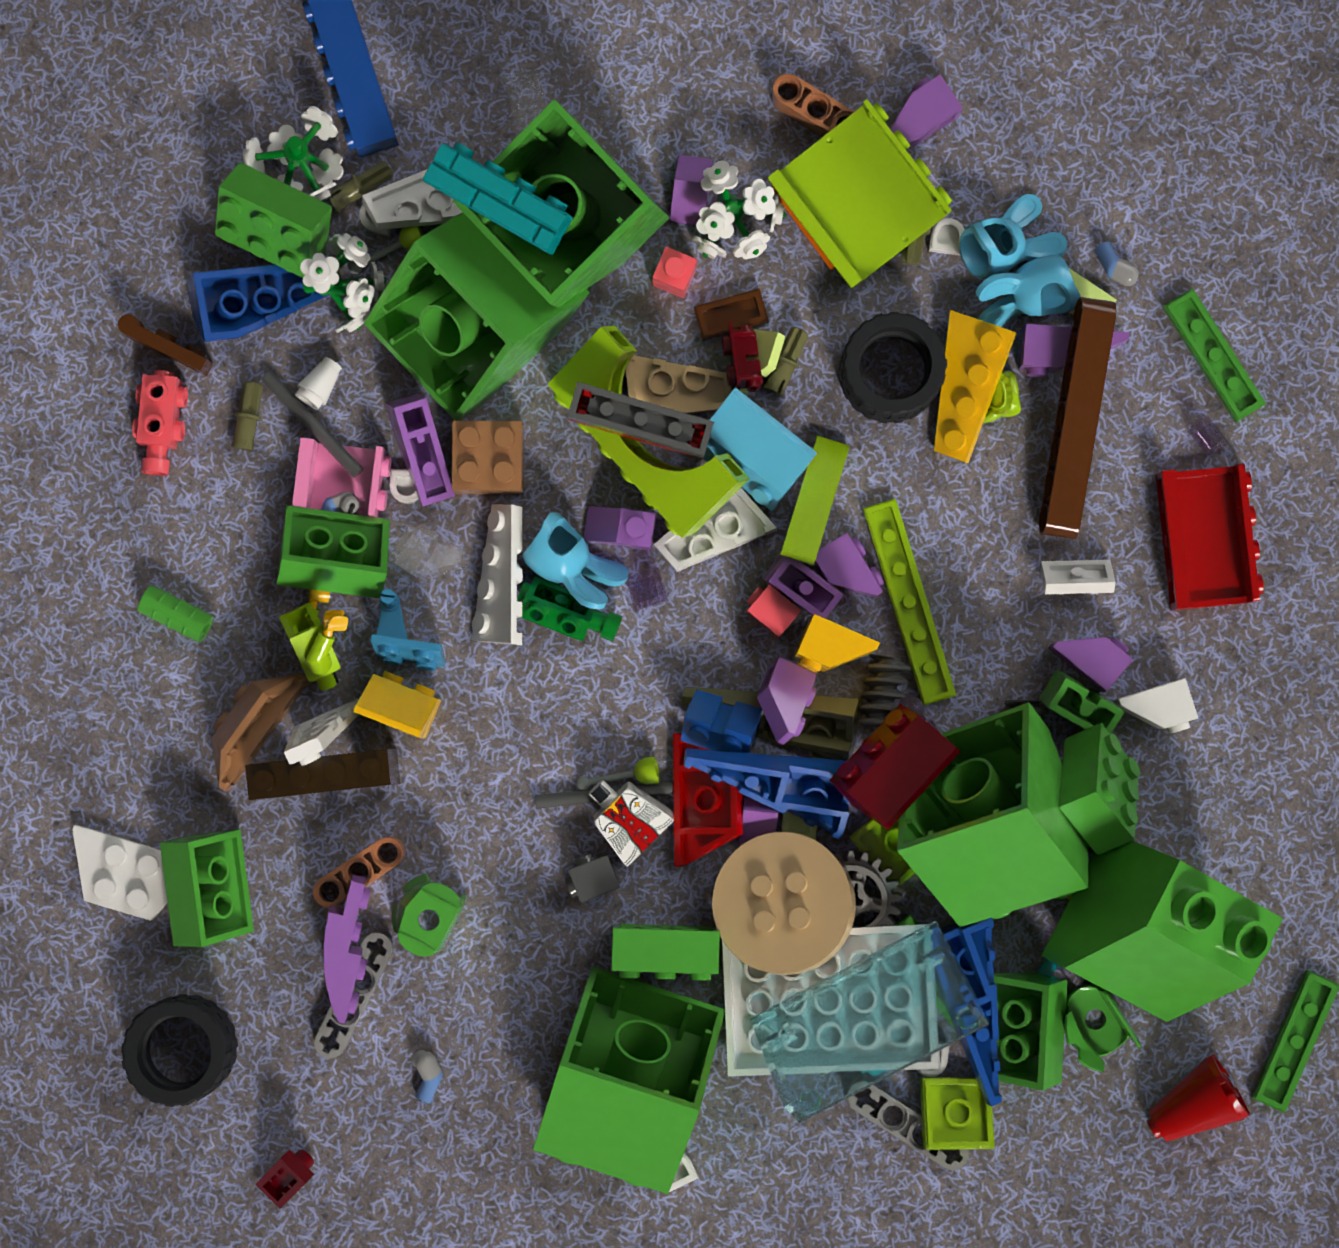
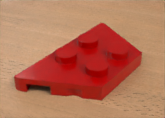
M673 733L674 867L687 866L743 834V794L738 792L737 787L722 780L718 783L712 780L709 774L695 767H685L684 756L686 749H709L681 741L682 733Z

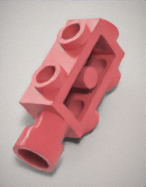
M155 370L153 375L142 374V384H138L136 388V403L140 406L139 417L134 418L132 433L133 437L136 438V443L142 447H147L146 458H142L141 473L168 476L170 461L167 460L168 449H177V441H183L185 437L184 421H179L180 407H187L188 389L187 387H182V381L175 377V373L171 371ZM162 387V396L154 398V389ZM159 421L160 428L155 432H151L152 422Z

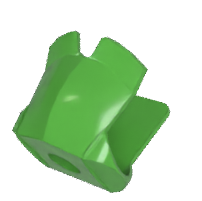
M428 874L415 877L403 887L404 895L398 904H394L392 911L393 930L398 934L400 944L410 953L423 957L432 956L442 949L464 908L466 900L465 894L460 898L449 887L437 882H430ZM424 910H433L439 916V924L433 930L423 929L419 924V915Z
M1085 984L1074 989L1067 996L1064 1024L1067 1044H1071L1078 1051V1061L1091 1070L1104 1072L1105 1062L1101 1057L1118 1049L1129 1038L1138 1048L1142 1047L1136 1032L1110 992L1095 984ZM1093 1009L1101 1010L1105 1016L1104 1024L1097 1029L1088 1027L1085 1022L1087 1013Z

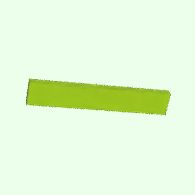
M896 498L862 509L922 706L957 696Z

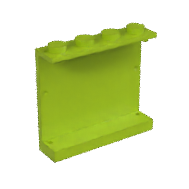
M868 99L863 101V105L787 166L780 171L777 169L767 177L768 181L851 289L951 213L952 210L948 205L953 202L941 185L935 188L927 177L931 175V172L920 158L914 161L906 151L910 144L899 130L893 133L885 122L889 117L880 104L876 102L871 105Z

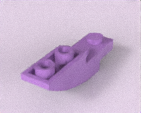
M353 874L344 908L330 905L323 950L324 973L329 999L337 1021L344 1024L348 1013L355 1014L359 993H355L353 990L356 979L363 981L368 960L362 959L363 948L350 945V943H358L362 923L356 922L359 908L366 910L371 889L364 888L366 877Z

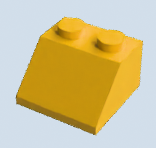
M385 670L382 677L373 674L353 712L418 738L426 739L441 702L440 699L434 697L436 690L416 683L414 689L402 685L403 677Z

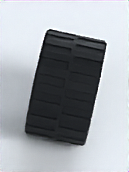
M881 313L875 315L870 320L864 321L850 336L840 360L839 381L846 400L848 399L852 407L862 413L864 417L870 420H877L880 423H900L906 419L918 416L934 400L946 377V350L938 338L937 332L932 330L924 320L915 318L914 315L908 313ZM892 337L902 339L913 345L923 358L925 368L923 381L920 387L906 398L896 400L883 398L872 392L861 377L860 362L864 351L869 345L881 338Z
M187 994L170 996L145 1008L142 1013L132 1020L131 1026L127 1028L124 1035V1043L121 1047L123 1056L122 1066L126 1071V1078L129 1083L136 1088V1091L141 1096H145L149 1101L155 1104H164L168 1107L189 1105L210 1094L222 1084L223 1080L228 1078L237 1058L236 1048L238 1047V1039L235 1036V1027L227 1017L228 1014L221 1010L212 1000L204 999L203 996L199 995L191 996ZM186 1017L193 1020L204 1030L211 1046L210 1064L206 1071L195 1080L183 1083L172 1081L163 1076L153 1064L149 1047L150 1038L155 1028L168 1018Z

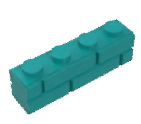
M443 142L422 181L552 255L573 218L565 212L568 205L551 195H548L546 201L534 195L537 188L518 177L515 183L503 177L506 170L487 159L484 165L472 159L475 152L464 145L455 142L452 148Z

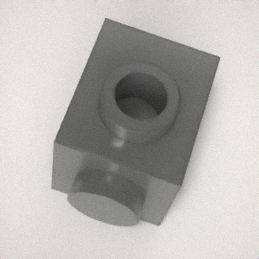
M593 853L573 860L575 867L568 870L570 877L565 878L571 897L578 896L580 903L620 888V883L608 854L594 859Z

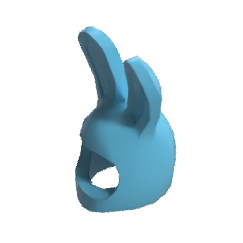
M1026 194L1018 198L1007 209L1003 217L982 219L969 224L960 236L959 249L967 270L973 276L987 279L993 274L1006 273L1023 261H1031L1048 255L1062 256L1067 250V240L1064 235L1058 232H1050L1029 239L1025 238L1022 230L1035 221L1042 211L1040 199L1033 194Z
M1048 255L1039 257L1023 264L1015 273L993 274L978 286L976 295L983 302L1001 295L1010 294L986 308L978 319L1002 327L1009 320L1024 313L1029 316L1067 313L1074 311L1080 293L1074 284L1065 260L1061 256Z
M552 512L541 524L540 532L522 555L525 563L535 573L548 581L564 583L570 594L581 605L591 609H603L608 601V597L589 583L583 575L594 581L614 587L621 586L628 580L629 571L626 566L590 553L588 545L582 536L557 512Z

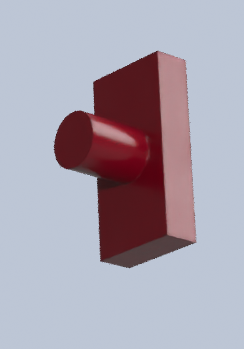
M289 1149L255 1185L281 1209L314 1175L310 1170L314 1164L313 1158L305 1150H298L294 1154Z

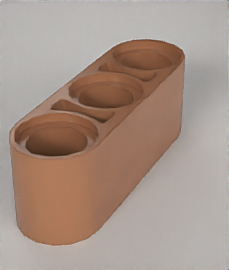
M783 74L774 82L772 89V103L774 107L820 137L826 135L854 113L853 110L793 74ZM783 88H790L795 91L796 96L791 100H786L778 92ZM811 106H820L824 109L825 114L820 118H815L808 113L807 109Z
M385 837L376 841L320 878L313 888L315 901L325 908H330V905L337 906L343 903L347 898L352 878V867L356 862L364 863L369 870L365 882V887H367L404 861L406 857L404 843L396 837ZM385 843L394 844L398 850V856L394 862H387L381 856V848ZM326 882H333L339 888V896L335 901L328 900L323 894V887Z

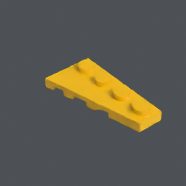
M950 310L945 349L947 368L945 370L946 377L940 392L934 445L935 452L969 463L1016 332Z

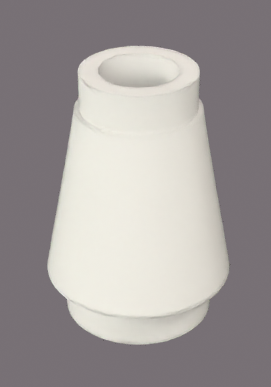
M324 357L322 362L297 385L298 391L295 396L315 410H318L321 405H326L339 372L342 369L341 366L332 359Z

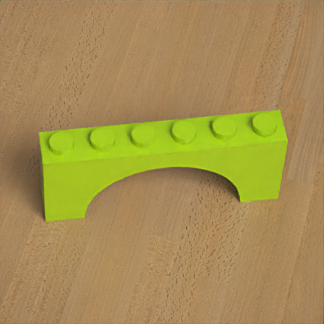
M615 325L600 327L547 385L553 390L555 400L561 406L570 409L577 382L622 395L624 373L637 350ZM576 423L584 432L590 433L598 442L597 446L601 453L615 461L621 468L620 474L627 482L635 484L642 492L644 502L650 508L657 510L665 519L666 527L673 534L681 538L695 534L750 479L728 453L716 455L707 463L696 468L678 467L655 457L637 440Z

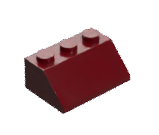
M899 704L895 710L886 716L885 721L872 735L862 742L859 749L838 768L829 781L852 806L889 830L960 751L919 714Z

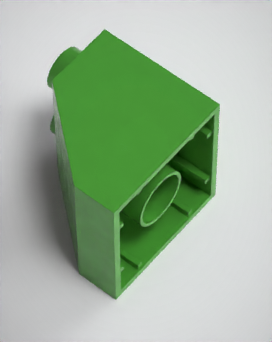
M555 99L492 161L506 170L503 175L506 179L515 183L519 177L537 188L534 195L546 201L548 195H551L568 205L565 212L573 218L552 255L455 199L453 200L456 206L546 301L557 308L622 266L670 218L580 122Z
M462 212L415 240L366 318L364 325L455 421H461L481 407L564 329L590 292L587 289L559 308L550 305Z
M1026 703L941 733L957 747L960 753L899 818L897 851L955 922L962 927L989 918H1003L1012 911L1050 899H1065L1077 891L1089 888L1088 843L1059 808L1063 765L1048 727L1031 704Z
M1131 841L1099 855L1094 851L1088 863L1089 888L1077 891L1072 895L1041 956L1168 1022L1250 984L1262 959L1268 954L1272 940L1283 918L1185 862Z
M592 966L533 1150L555 1157L567 1164L580 1165L622 1179L634 1186H644L669 1194L700 1111L726 1009L630 978H620L618 974Z

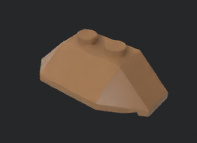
M298 673L252 681L249 686L244 684L233 698L236 704L230 713L224 712L215 722L213 729L216 732L212 736L211 742L218 786L223 791L232 790L246 770L245 765L252 762L309 681L305 674Z

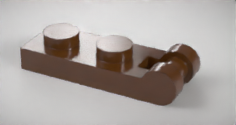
M131 314L121 316L118 321L119 330L131 340L205 376L208 375L213 364L205 358L206 351L190 343L184 348L174 343L176 340L175 336L159 328L156 333L145 329L144 324Z

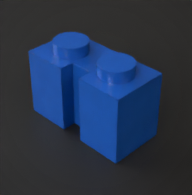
M696 689L684 716L681 741L713 751L750 753L759 732L762 708L736 701L734 706L722 703V696Z

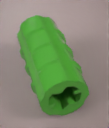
M150 585L147 588L137 608L138 612L198 643L205 639L214 621V616L201 610L200 607H195L185 602V599L181 600L170 594V592H166L154 585Z

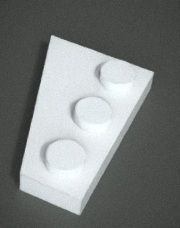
M427 170L362 195V203L377 230L443 224L462 213V211L453 202V198L422 181Z
M740 488L695 534L681 538L669 531L654 546L678 572L775 532L777 527L746 492Z

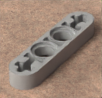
M373 932L362 941L360 947L363 948L362 956L366 960L369 959L373 950L368 946L370 941L376 942L379 938L384 941L382 946L387 951L385 954H378L373 964L380 965L378 971L370 964L366 966V970L372 978L371 985L366 989L354 986L353 992L359 993L356 1015L353 1019L347 1020L345 1024L339 1023L332 1006H330L314 1040L315 1050L323 1058H336L346 1049L393 954V941L386 933ZM331 1019L338 1026L347 1027L349 1030L347 1034L343 1030L339 1031L336 1037V1042L340 1044L339 1049L334 1047L327 1051L325 1049L326 1043L322 1041V1037H329L332 1034L335 1026L329 1025Z
M858 1080L849 1087L847 1100L851 1108L948 1170H958L967 1163L969 1157L968 1150H957L961 1155L958 1160L952 1158L947 1162L945 1161L947 1155L944 1151L935 1150V1154L929 1152L930 1150H923V1144L914 1141L913 1130L917 1126L922 1125V1116L914 1109L869 1081ZM865 1088H869V1096L878 1103L880 1096L886 1098L879 1105L876 1116L870 1114L874 1107L867 1102H863L861 1106L856 1104L858 1100L854 1095L856 1090L863 1092ZM897 1106L901 1109L902 1119L898 1124L889 1125L884 1122L883 1112L887 1107Z

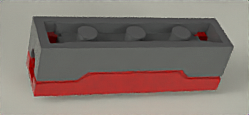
M577 382L568 412L569 421L698 459H703L714 424L710 420L581 382Z

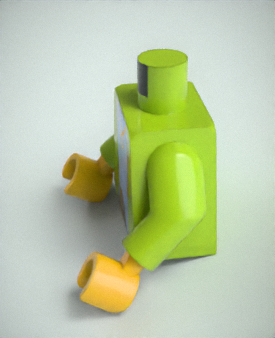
M309 589V602L278 617L308 681H316L320 690H328L338 684L339 680L335 671L341 668L332 648L335 640L333 631H346L348 618L344 616L343 610H328L323 615L322 625L318 618L320 610L317 608V602L329 603L330 592Z

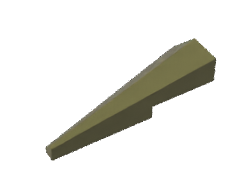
M685 687L681 695L682 705L685 706L689 705L696 689L722 696V703L734 706L736 701L761 708L757 699L759 693L757 691ZM815 696L810 706H805L802 717L806 718L800 735L798 737L793 736L784 745L776 741L762 711L757 737L786 750L790 746L802 748L811 752L810 758L823 757L825 759L848 760L854 752L859 724L856 723V720L859 719L858 708L860 699Z

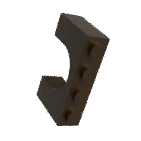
M394 749L321 756L319 759L301 766L299 761L290 765L288 760L245 765L249 800L400 784L397 750Z

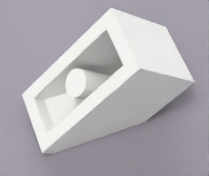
M1186 678L1113 700L1126 713L1157 729L1169 728L1170 734L1190 728L1189 721L1198 719Z

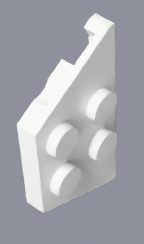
M80 825L73 826L72 831L84 901L146 920H153L168 903L161 850Z

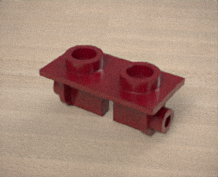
M729 321L728 335L722 336L724 356H730L731 365L726 366L728 386H734L738 390L747 388L749 392H756L760 390V385L763 383L759 359L746 360V357L758 356L756 332L749 325H743L738 330L733 331L732 321Z

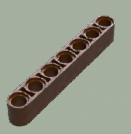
M1079 297L1075 305L1039 517V533L1041 535L1076 539L1080 530L1116 320V303L1112 301Z

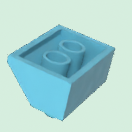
M735 387L710 419L714 424L703 459L710 461L716 455L728 453L750 478L742 488L752 495L757 503L764 505L772 512L795 485L817 452Z

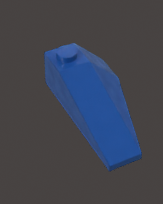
M277 265L193 273L187 282L192 316L204 342L238 339L329 296H322L318 292L305 293L303 278Z

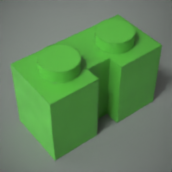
M1056 669L1039 696V699L1049 709L1080 727L1088 729L1102 723L1110 734L1125 712L1115 702L1092 689L1089 691L1079 681Z

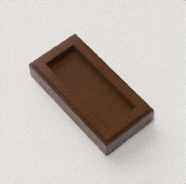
M760 288L694 306L703 341L728 334L729 321H732L733 331L738 330L743 325L755 327L769 323Z

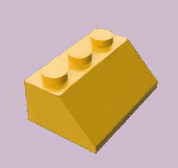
M814 614L807 622L792 659L798 661V666L817 674L820 671L825 672L871 654L878 649L880 642Z

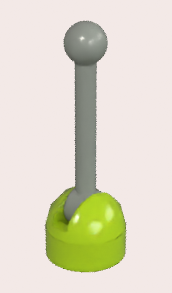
M420 227L402 228L399 234V241L371 255L367 265L401 247L410 250L415 240L423 236ZM354 261L348 266L350 273L354 275L362 271V267H359Z
M655 756L645 757L636 763L633 771L591 779L580 777L576 782V786L580 790H587L589 786L596 785L601 780L607 783L633 777L642 784L660 783L657 759Z

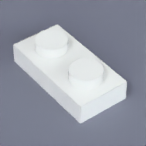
M1110 560L1041 561V578L1045 594L1114 593L1116 582Z

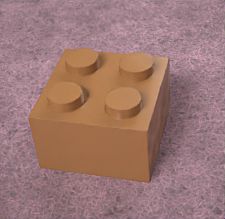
M453 421L452 491L455 494L524 495V424L522 421Z

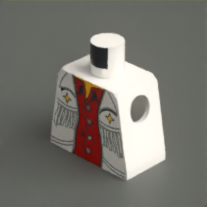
M601 780L588 794L601 806L594 815V824L627 867L674 821V812L630 782H626L615 792L604 780Z

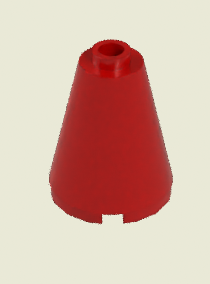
M1214 1054L1204 1058L1149 1110L1151 1118L1146 1121L1157 1139L1163 1137L1165 1141L1169 1142L1245 1120L1246 1117L1250 1116V1111L1239 1090L1233 1086L1228 1078L1230 1077Z

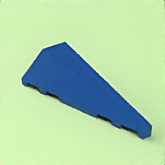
M698 749L685 750V767H695L709 774L710 778L718 783L722 780L737 787L738 792L783 814L787 811L802 818L805 824L811 827L815 825L829 831L832 837L842 839L850 813L849 802L829 780L847 760Z
M992 918L962 927L957 923L950 924L933 931L932 934L935 981L984 1099L992 1107L1002 1102V1096L999 1094L998 1071H1000V1061L997 1057L999 1029L997 985L994 983L993 967L995 950L992 945L994 922Z

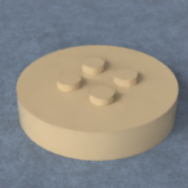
M773 832L747 841L729 856L715 882L712 910L716 928L720 930L721 939L739 960L752 968L767 973L796 975L820 967L841 949L853 926L856 898L848 871L831 850L814 839L801 834Z

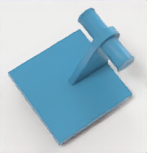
M384 589L379 599L381 612L377 634H372L371 643L377 658H381L382 663L392 666H401L402 662L415 663L416 668L426 671H435L436 667L445 668L446 659L442 644L408 640L400 599L391 589Z

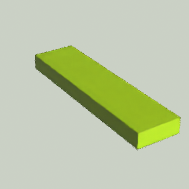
M817 436L813 447L817 454L806 469L780 555L814 565L850 448L849 445Z

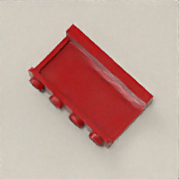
M1245 464L1176 472V470H1166L1156 474L1170 611L1260 601V594H1263L1264 583L1262 575L1257 574L1256 560H1259L1260 548L1258 541L1253 540L1252 526L1256 524V513L1254 506L1249 505L1248 492L1252 490V478L1250 472L1245 470Z

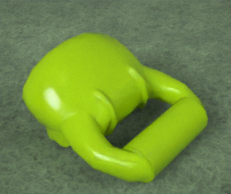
M1002 371L983 424L995 421L1000 417H1012L1021 412L1016 374L1013 371Z

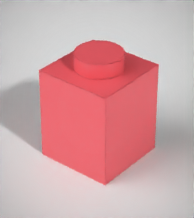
M666 246L652 277L653 286L684 299L696 272L698 259Z
M770 584L765 590L759 586L746 601L750 605L746 613L777 639L801 612L798 607Z

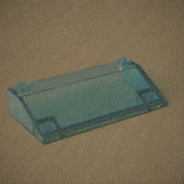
M937 921L920 928L750 1018L783 1107L799 1123L989 1025L977 996Z

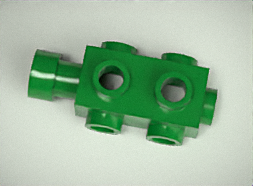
M536 576L531 584L524 582L517 601L522 602V617L520 618L582 642L589 629L600 633L601 638L613 642L623 616L611 611L609 614H606L596 609L585 607L570 594L567 588L561 587L559 583Z

